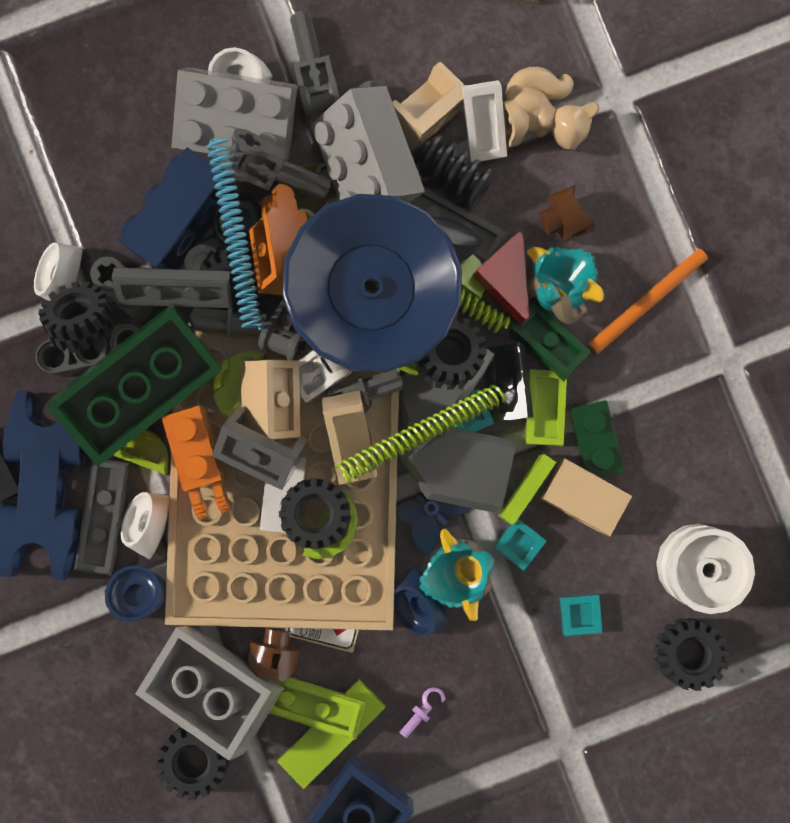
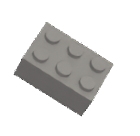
M191 67L180 69L177 72L171 148L185 150L188 147L192 151L210 153L211 151L206 148L210 144V139H228V142L213 147H231L233 143L231 137L236 129H246L255 133L263 140L285 148V161H288L290 159L298 85ZM223 151L215 155H225L228 153V151Z
M387 86L349 89L312 123L315 139L319 143L327 165V172L332 179L339 200L357 194L396 196L410 203L425 192Z
M192 625L175 628L135 694L230 761L245 753L284 688L271 679L258 677L250 664Z

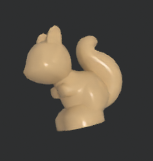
M542 67L521 69L512 76L507 84L506 101H503L506 145L509 147L520 145L527 132L533 131L536 137H543L550 131L558 145L563 149L575 150L587 138L592 117L598 112L599 104L593 102L582 107L570 104L556 109L549 100H560L567 97L572 92L574 86L572 77L568 74H562L560 79H558L553 73Z

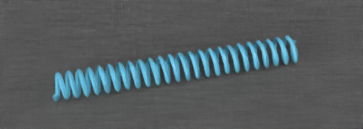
M210 139V144L206 148L211 151L208 154V157L212 158L209 164L214 166L211 172L217 174L212 180L219 182L214 186L215 189L220 190L216 193V196L221 198L217 204L223 206L219 209V212L226 213L220 217L222 221H227L221 227L228 229L223 233V235L229 237L225 240V243L233 244L226 249L228 252H234L229 254L227 258L235 260L229 266L239 267L231 271L233 275H240L234 277L232 281L240 283L235 285V290H244L238 292L235 296L237 298H245L237 302L238 305H248L238 310L240 313H249L240 317L242 321H249L242 324L241 327L262 330L264 326L256 323L261 322L263 318L255 316L260 314L261 310L252 309L259 306L260 303L251 301L256 299L258 295L248 294L257 289L255 286H247L256 281L253 278H246L252 276L254 272L242 271L252 267L251 263H242L250 260L251 257L249 255L238 256L250 250L248 248H237L248 243L246 240H236L245 237L246 233H232L245 227L242 224L231 225L244 219L242 217H230L240 214L242 210L228 209L240 205V202H224L239 196L237 193L223 194L238 188L237 186H222L235 182V178H221L231 175L235 171H217L230 167L233 163H215L231 158L230 154L214 155L230 149L228 146L213 147L228 142V139Z

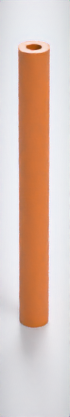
M700 248L694 251L587 344L591 351L598 355L707 261L706 253Z

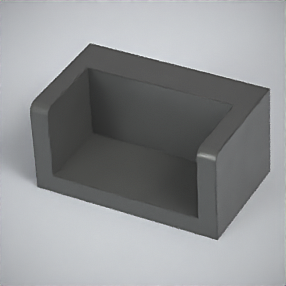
M238 406L222 426L212 457L283 490L298 467L309 439L301 436L293 449L241 425L246 408Z

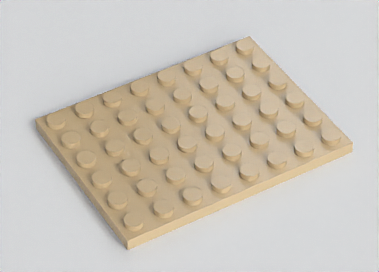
M193 329L220 364L237 353L249 350L265 353L266 357L264 360H287L286 356L268 350L264 352L259 350V337L236 334L226 337V333ZM306 343L299 361L313 351L308 343ZM324 359L323 362L325 363L329 371L332 373V369ZM352 371L349 377L329 390L356 382L359 376L366 379L383 372ZM213 376L173 408V413L198 405L206 408L217 442L222 426L228 418L222 415L215 403L212 392ZM399 391L370 401L371 405L367 406L366 403H363L372 447H375L376 443L381 444L382 440H388L390 436L394 437L398 433ZM325 392L309 404L303 398L300 399L301 436L309 439L302 458H307L305 480L317 478L338 486L353 502L358 520L354 538L345 550L333 557L314 559L302 556L306 548L292 542L286 533L260 530L265 482L223 461L227 479L223 483L230 503V511L221 513L218 509L211 485L200 489L207 506V518L198 520L193 510L189 493L183 492L171 452L165 625L393 630L397 459L391 456V462H387L384 458V466L378 463V468L376 469L377 476L374 478L339 485L323 415L322 398L328 397L327 393ZM300 438L272 440L293 449ZM384 443L385 448H386V449L388 450V452H389V449H388L387 444ZM378 446V447H377V450H378V451L381 453V455L383 456L382 451H381V448ZM314 498L303 504L301 520L308 528H316L327 506L325 501Z

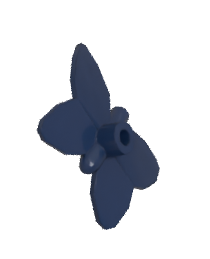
M416 493L417 501L407 500L396 505V517L400 521L412 525L411 535L415 545L422 553H428L436 545L440 532L437 520L442 526L448 524L449 519L444 514L458 516L469 512L472 508L426 499L423 493Z

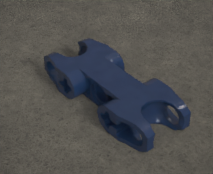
M17 390L4 428L3 455L7 462L21 463L17 504L3 503L0 506L1 577L18 576L26 549L35 543L43 546L49 553L53 580H68L78 549L82 524L81 510L79 508L65 507L68 466H84L87 454L58 421L52 426L47 427L40 423L37 419L36 402L33 392Z

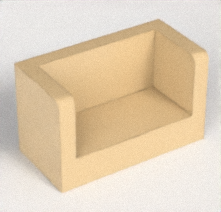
M438 62L433 67L427 82L401 104L397 100L392 101L408 147L413 153L462 111L464 107L462 86L466 85L441 62Z
M299 360L241 362L242 407L246 408L242 425L270 439L300 438Z
M360 390L322 398L323 415L334 464L338 463L341 465L342 460L348 461L350 456L355 457V454H361L362 450L368 451L371 441ZM365 453L364 457L369 462L368 455ZM357 457L364 469V476L358 473L353 460H351V464L358 474L357 479L351 476L348 465L344 464V468L351 477V482L377 476V471L371 464V472L365 470L360 457ZM335 467L339 485L348 483L344 479L341 469Z
M560 459L539 496V499L606 536H611L632 498L628 493L567 459Z

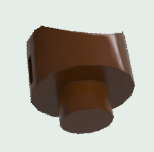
M576 185L549 194L547 198L548 209L539 212V219L544 232L547 235L558 232L559 236L566 242L593 232L595 228L594 217L585 212L574 198Z
M266 627L263 640H250L246 659L258 677L286 681L296 671L300 649L288 645L291 632Z

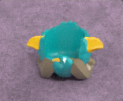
M532 247L527 250V255L534 264L532 272L527 276L528 299L537 298L539 304L544 309L554 312L558 320L567 325L573 324L584 313H587L584 303L588 299L597 302L603 301V289L596 283L598 271L595 267V256H591V252H584V249L568 250L559 247H551L548 251L540 247Z
M442 529L440 534L442 547L431 558L427 569L424 571V576L420 577L421 585L419 588L425 591L426 596H432V599L438 600L449 608H463L469 620L476 621L478 619V603L491 590L489 575L492 571L494 559L487 551L481 552L477 543L472 540L455 539L447 529Z

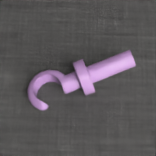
M431 687L423 693V705L420 708L415 706L412 709L415 714L399 732L401 735L407 738L422 720L427 723L430 719L427 714L432 709L427 702V696L433 691L437 692L441 696V702H444L445 695L442 690Z

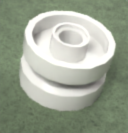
M699 523L682 526L669 534L660 547L656 562L659 580L667 593L691 609L707 614L728 612L741 604L750 592L755 576L753 556L743 541L728 531ZM708 563V568L705 571V573H703V567L705 564Z

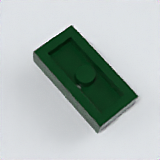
M537 303L529 309V317L522 324L516 321L509 331L520 343H525L526 348L563 382L591 354V351Z
M607 400L570 408L569 414L583 469L599 478L625 473Z

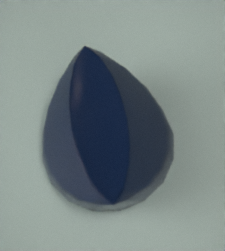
M139 565L126 566L117 571L108 581L105 589V604L109 612L116 619L123 622L140 621L152 615L166 602V580L152 570Z
M414 568L394 590V612L402 625L411 633L418 636H429L450 626V621L443 604L438 600L432 599V596H426L425 591L419 588L421 585L420 577L423 574Z

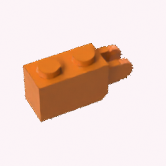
M284 183L277 185L271 192L272 195H268L260 203L262 218L249 230L258 293L282 295L284 259L299 228L307 222L306 211H299L297 209L294 191L288 185H284Z
M198 405L161 417L183 492L189 493L196 518L198 520L207 518V506L200 489L211 485L218 509L221 513L230 511V503L223 483L227 481L224 466L221 460L212 457L216 440L206 408Z

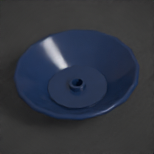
M357 194L325 205L299 228L284 259L282 296L294 329L319 356L350 371L387 373L420 361L446 338L461 306L462 268L451 238L427 211L396 196ZM366 282H375L378 285V291L374 294L366 292L364 289Z

